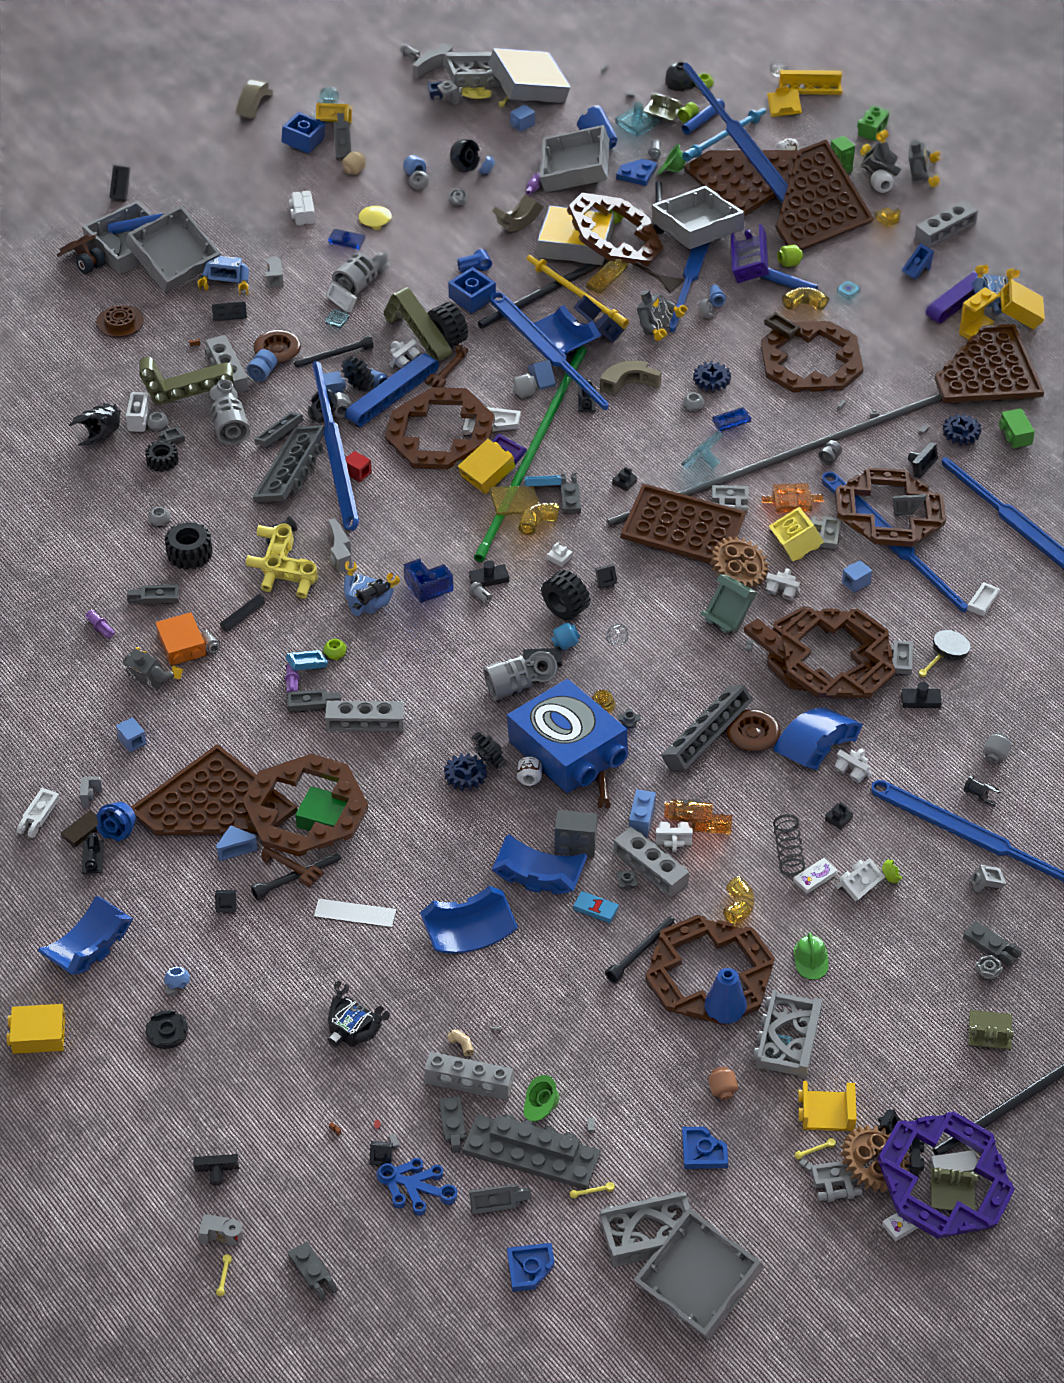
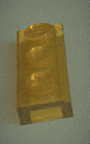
M621 259L609 261L586 283V288L601 294L628 268V263H623Z

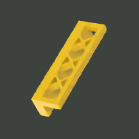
M780 70L778 85L779 87L790 85V90L798 89L799 94L842 95V71ZM804 84L806 89H801L799 86Z

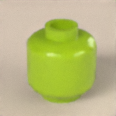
M797 245L783 246L777 253L779 264L786 268L798 266L803 259V252Z

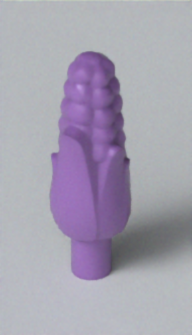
M540 171L537 174L534 173L528 181L527 190L525 191L526 195L530 196L540 188L542 184Z

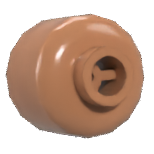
M719 1067L712 1070V1074L708 1077L712 1095L721 1100L733 1098V1094L738 1091L734 1071L728 1069V1067Z

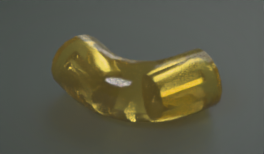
M810 287L795 288L782 296V303L789 310L800 304H809L818 310H823L829 302V297L826 294Z
M539 503L528 508L519 521V532L523 535H533L539 522H557L559 503Z
M741 876L734 877L726 886L727 892L735 901L723 909V915L727 922L734 923L733 926L744 921L751 914L755 905L754 893Z

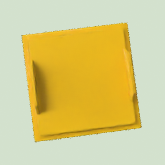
M788 86L778 87L775 92L767 93L771 117L802 114L798 89L790 90Z

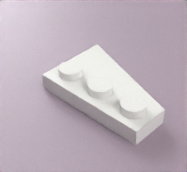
M487 407L495 415L492 432L518 429L521 411ZM465 419L463 435L473 433L476 419Z

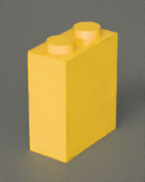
M1011 279L1000 290L1001 311L1034 330L1045 319L1043 297Z
M487 439L458 465L461 477L484 494H487L516 466L513 460L514 456L509 451H504L497 442L493 443Z
M63 1004L12 1007L11 1015H8V1028L11 1029L10 1033H7V1046H11L13 1054L64 1051L65 1011Z

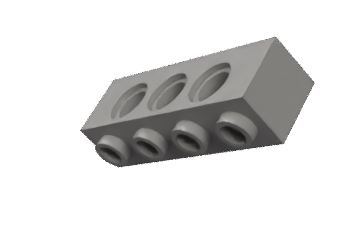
M964 200L916 225L915 239L929 248L974 225L977 222L978 210Z
M226 335L206 340L204 351L206 357H210L211 366L225 362L231 364L234 377L232 384L237 393L249 390L247 375Z
M327 701L325 715L326 731L404 732V701Z
M630 827L614 839V853L671 898L688 885L689 871L686 867L674 861L669 854H665L655 843L647 840L641 832Z
M434 1052L429 1053L424 1068L425 1084L509 1100L513 1086L512 1068Z

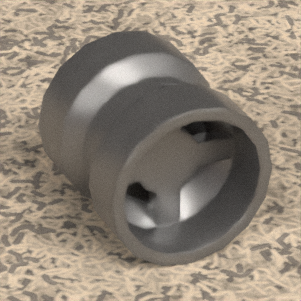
M828 441L818 453L820 461L826 465H831L842 453V447L836 441Z

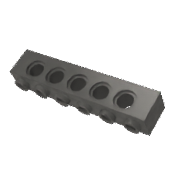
M745 685L728 686L661 754L670 771L686 770L753 701Z

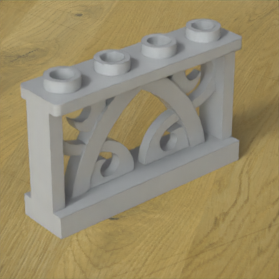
M445 52L443 67L447 70L451 81L457 87H502L500 81L495 77L488 65L492 52ZM471 69H485L488 71L474 72Z
M775 990L772 991L771 997H767L765 1009L768 1012L767 1014L763 1013L761 1026H764L763 1031L759 1030L757 1043L760 1046L754 1050L753 1060L756 1061V1069L763 1068L798 1075V1078L806 1080L823 999L814 997V1000L777 993ZM778 1005L788 1006L792 1013L788 1014L787 1009L782 1007L783 1012L778 1013L776 1007ZM773 1016L776 1020L771 1023ZM797 1021H799V1024L805 1023L806 1026H805V1027H800V1026L798 1025ZM792 1022L794 1029L806 1037L794 1039L786 1046L780 1040L776 1031ZM767 1037H769L770 1043H766ZM794 1045H799L801 1047L800 1050H796L795 1047L793 1048V1051L791 1050V1048ZM767 1050H773L774 1053L771 1054V1057L777 1056L779 1052L782 1055L778 1059L768 1058L765 1053ZM785 1058H788L789 1060H791V1061H793V1062H788V1061H784V1060H785Z
M672 1192L666 1196L650 1197L647 1200L638 1202L630 1201L620 1206H608L599 1211V1222L613 1267L649 1260L663 1246L668 1236H662V1234L666 1231L669 1234L681 1219L680 1217L674 1221L673 1218L676 1216V1211L673 1213L668 1211L680 1208L683 1216L688 1208H690L686 1192ZM645 1217L656 1220L664 1225L659 1229L654 1239H649L640 1232H633ZM623 1221L622 1224L616 1223V1227L620 1230H624V1232H618L613 1230L610 1227V1223ZM613 1237L622 1238V1246L616 1247ZM636 1238L642 1240L641 1242L634 1243L636 1241Z

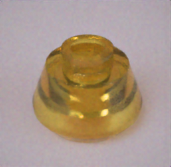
M598 690L591 698L608 713L615 708V699L607 690Z

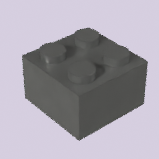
M557 810L554 854L575 856L585 853L587 857L594 858L597 842V814Z

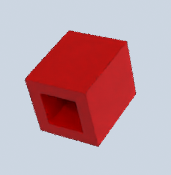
M356 451L345 457L348 473L351 478L361 482L372 473L371 460Z

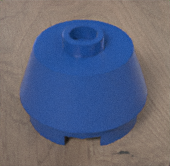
M123 802L104 805L96 815L98 821L96 828L105 839L112 838L116 839V842L121 841L131 834L136 820L135 813L129 805Z

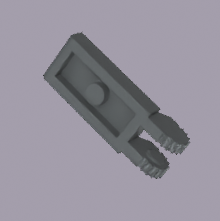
M561 473L563 514L581 513L579 484L577 483L576 473H572V483L566 484L565 473Z
M977 921L964 932L963 938L1006 965H1012L1015 962L1013 957L1018 958L1022 954L1020 948L1015 944L1006 941Z
M308 1242L288 1252L290 1260L311 1290L313 1289L320 1300L325 1298L324 1290L320 1287L324 1282L332 1293L338 1291L329 1272Z

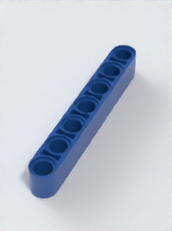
M425 353L419 355L349 406L345 412V418L362 427L425 381L431 373L434 374L438 370L439 362Z

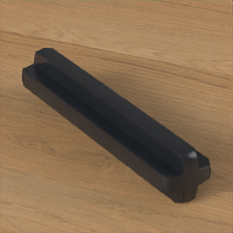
M257 594L220 622L221 629L225 632L230 630L264 604V597Z

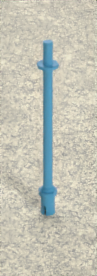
M766 109L750 110L748 117L741 120L740 124L744 127L750 122L758 123L760 116L766 114ZM724 130L701 145L695 144L691 146L689 150L682 153L683 160L688 162L695 157L701 156L703 150L727 137L729 134Z

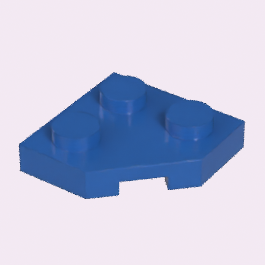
M640 159L622 164L616 173V179L647 186L657 168V162Z
M704 1126L682 1127L684 1169L728 1168L726 1143L722 1140L718 1141Z
M552 1243L507 1248L512 1292L536 1289L554 1268Z

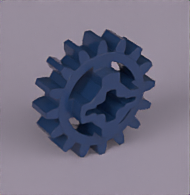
M710 361L709 364L703 362V366L699 364L698 368L694 369L693 380L695 385H699V389L705 388V391L709 389L711 392H714L715 389L721 391V387L726 389V385L730 384L731 373L729 368H725V364L719 365V362L715 364L713 361Z
M964 413L962 416L956 414L953 417L950 415L949 419H945V423H943V436H947L946 440L952 439L953 444L956 442L959 445L962 443L968 445L969 442L975 443V440H979V435H981V423H977V418L971 419V415L965 417Z
M460 753V757L452 756V761L447 760V765L444 766L445 780H448V785L453 784L454 789L461 787V791H464L465 788L471 791L472 786L479 788V783L483 784L484 778H487L486 764H483V759L478 760V755L470 757V753H467L466 756Z

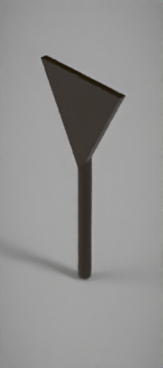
M636 262L633 264L660 279L669 293L684 281L681 278L658 275Z

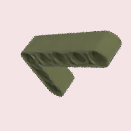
M405 287L393 293L383 312L385 319L389 323H393L404 318L429 356L438 362L451 356V347L411 289Z
M143 357L139 361L140 378L153 402L159 405L208 392L220 380H228L232 383L234 381L233 366L226 362L164 379L153 358Z

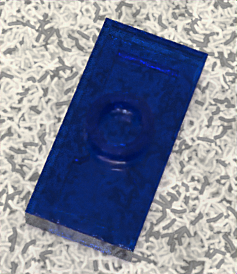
M334 228L328 238V243L360 249L365 240V235Z
M740 407L713 416L712 422L722 432L749 423L752 417L744 407Z

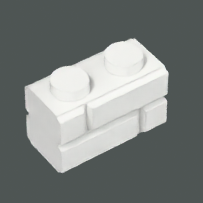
M292 192V199H289V207L292 209L291 219H295L297 226L304 225L305 223L314 224L315 213L311 192Z
M132 392L130 394L126 413L127 429L129 431H145L150 410L148 393Z

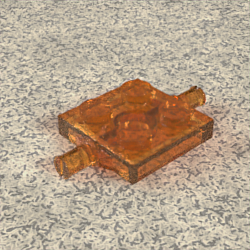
M808 483L773 484L772 496L761 497L762 503H773L776 513L792 512L798 507L803 512L812 511L813 501H823V494H812Z

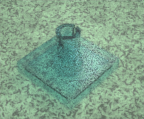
M635 102L631 109L615 118V123L638 137L658 125L660 118L649 116L643 112V104Z
M718 430L703 441L681 463L682 466L686 469L698 459L703 458L711 469L715 468L721 461L714 456L710 449L723 436Z

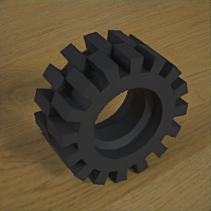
M157 440V443L153 441L152 445L149 444L148 448L145 449L146 462L151 470L154 468V471H158V469H160V472H163V469L169 471V468L173 469L175 468L174 465L178 464L177 447L171 441L168 443L166 440H163V442Z

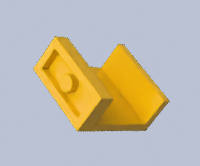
M316 103V119L323 122H338L337 113H344V122L352 123V106L348 104Z
M985 287L963 303L959 328L961 336L969 340L974 334L978 333L982 326L994 325V321L985 316L984 311L987 305L998 298V294Z
M803 1081L802 1090L798 1089V1103H802V1108L798 1109V1121H802L803 1130L852 1131L855 1129L857 1120L855 1083H846L845 1092L808 1091V1083Z

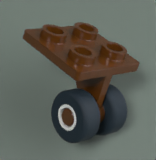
M87 234L76 241L74 240L66 244V246L60 248L61 252L56 254L57 257H60L75 250L80 254L76 257L77 266L84 274L92 272L94 267L100 268L104 266L106 262L105 256L99 248L88 250L86 243L96 238L95 234L92 236Z

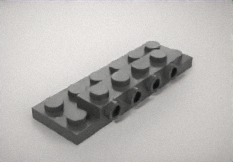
M324 425L294 427L254 493L253 499L255 502L285 501L288 495L296 494L297 490L302 488V482L304 478L309 476L311 466H315L317 456L323 453V446L320 441L324 436Z
M477 1114L462 1148V1154L586 1190L589 1187L600 1158L601 1150L580 1144V1139L571 1132H566L564 1135L557 1133L550 1126L540 1128L529 1120L519 1122L509 1114H504L503 1117L497 1115L496 1119Z

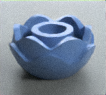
M492 156L486 157L482 167L479 169L480 174H489L495 164Z
M182 967L170 968L164 976V983L171 989L176 987L184 988L190 981L189 973Z

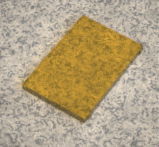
M534 486L489 488L496 515L541 513Z

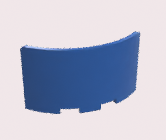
M565 305L559 307L555 313L534 322L564 354L601 336L593 321L588 324L577 323V319L568 311Z
M814 708L804 712L787 726L773 750L805 767L818 770L822 760L831 751L830 747L832 745H839L848 741L856 742L863 724L829 708Z
M509 834L504 839L492 871L509 883L513 884V881L526 886L525 889L532 892L540 893L541 890L552 891V894L569 893L575 889L587 855L585 853L575 856L547 854L526 846Z
M488 886L480 893L467 898L468 902L457 904L456 901L438 902L433 900L420 914L434 950L450 954L471 952L491 946L516 931L518 927L504 892Z
M96 896L84 916L64 937L53 944L39 948L38 952L72 975L83 973L89 970L90 965L95 961L101 962L111 953L109 948L116 940L120 941L123 938L133 918L101 897Z

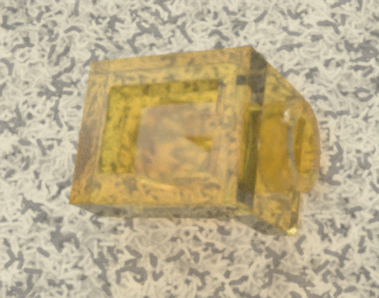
M886 207L876 211L875 218L887 228L900 222L901 210L899 208L892 210L890 207Z

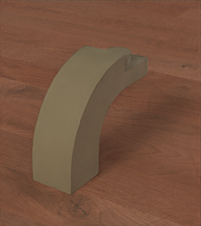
M257 79L250 80L241 92L235 114L255 119L262 97L264 95L273 96L274 90L268 89L269 82Z
M525 194L518 206L512 211L504 212L495 206L492 212L497 215L496 223L508 231L515 232L530 225L538 217L544 206Z
M631 360L620 362L609 367L600 378V391L616 396L623 386L630 383H641L659 389L662 372L648 368L649 363L645 361Z

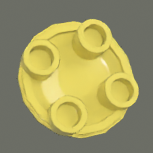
M485 86L476 88L462 87L461 94L468 98L479 100L491 97L492 91L486 90Z
M381 206L366 207L359 213V223L372 227L373 230H380L381 226L391 220L390 211Z

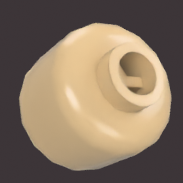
M351 151L342 161L344 172L348 175H358L366 166V158L358 151Z

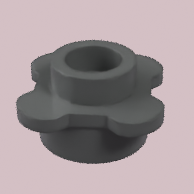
M626 709L623 714L618 715V720L622 721L624 727L633 728L641 720V716L635 714L632 709Z
M634 870L617 872L616 876L619 878L618 886L620 888L630 890L638 885Z

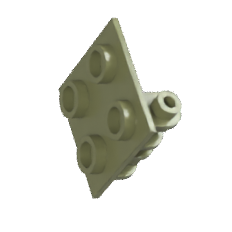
M652 93L651 102L643 112L649 116H657L664 121L673 122L678 115V111L681 109L682 103L680 100L671 99V97L665 103L666 96L663 97L661 94Z
M970 1010L969 1046L1012 1049V1014Z
M931 1167V1207L933 1209L952 1211L957 1201L975 1210V1183L978 1181V1174H975L973 1171L965 1172Z

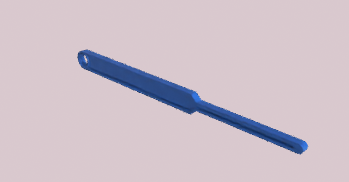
M684 63L683 69L726 123L727 133L783 203L788 184L740 122L731 119L690 64Z
M710 242L691 249L683 272L685 282L676 307L679 308L685 304L692 282L699 277ZM675 311L669 325L670 332L676 330L680 319L675 315Z
M494 292L490 295L491 304L547 360H550L553 366L561 367L603 410L609 408L608 402L567 362V356L505 294Z
M314 361L312 366L325 421L324 437L343 525L346 530L352 532L359 523L338 424L334 423L321 363Z
M944 457L942 459V465L997 509L999 517L1064 569V547L1012 505L1002 503L949 458Z
M829 471L822 475V483L834 495L838 486L847 484L834 472ZM832 477L835 480L827 481L825 478ZM854 495L856 513L874 514L875 527L893 528L859 495ZM887 545L900 559L908 560L961 612H967L968 605L914 554L913 547Z
M876 780L872 783L871 792L874 796L996 855H1008L1064 882L1063 870L1012 847L1009 840L884 780ZM883 786L886 790L879 792L875 790V787Z

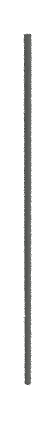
M940 393L678 493L688 496L711 488L712 485L725 483L822 446L830 440L835 441L942 400ZM630 511L607 519V524L612 526L627 520Z

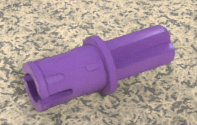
M90 610L86 613L85 618L93 625L96 631H100L108 639L115 635V631L107 624V620L101 618L95 610Z
M287 663V674L285 676L287 693L298 691L300 676L298 675V670L294 671L290 664Z

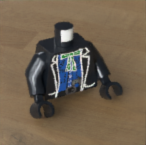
M337 981L334 984L337 994L333 996L327 1021L330 1033L332 1034L328 1038V1042L333 1047H338L342 1041L353 1047L358 1043L372 1040L382 1026V1020H388L390 1013L385 1011L381 1016V1013L384 1011L382 1006H378L374 1013H372L349 997L345 996L343 998L342 996L348 993L349 986L345 984L344 989L340 991L341 981Z

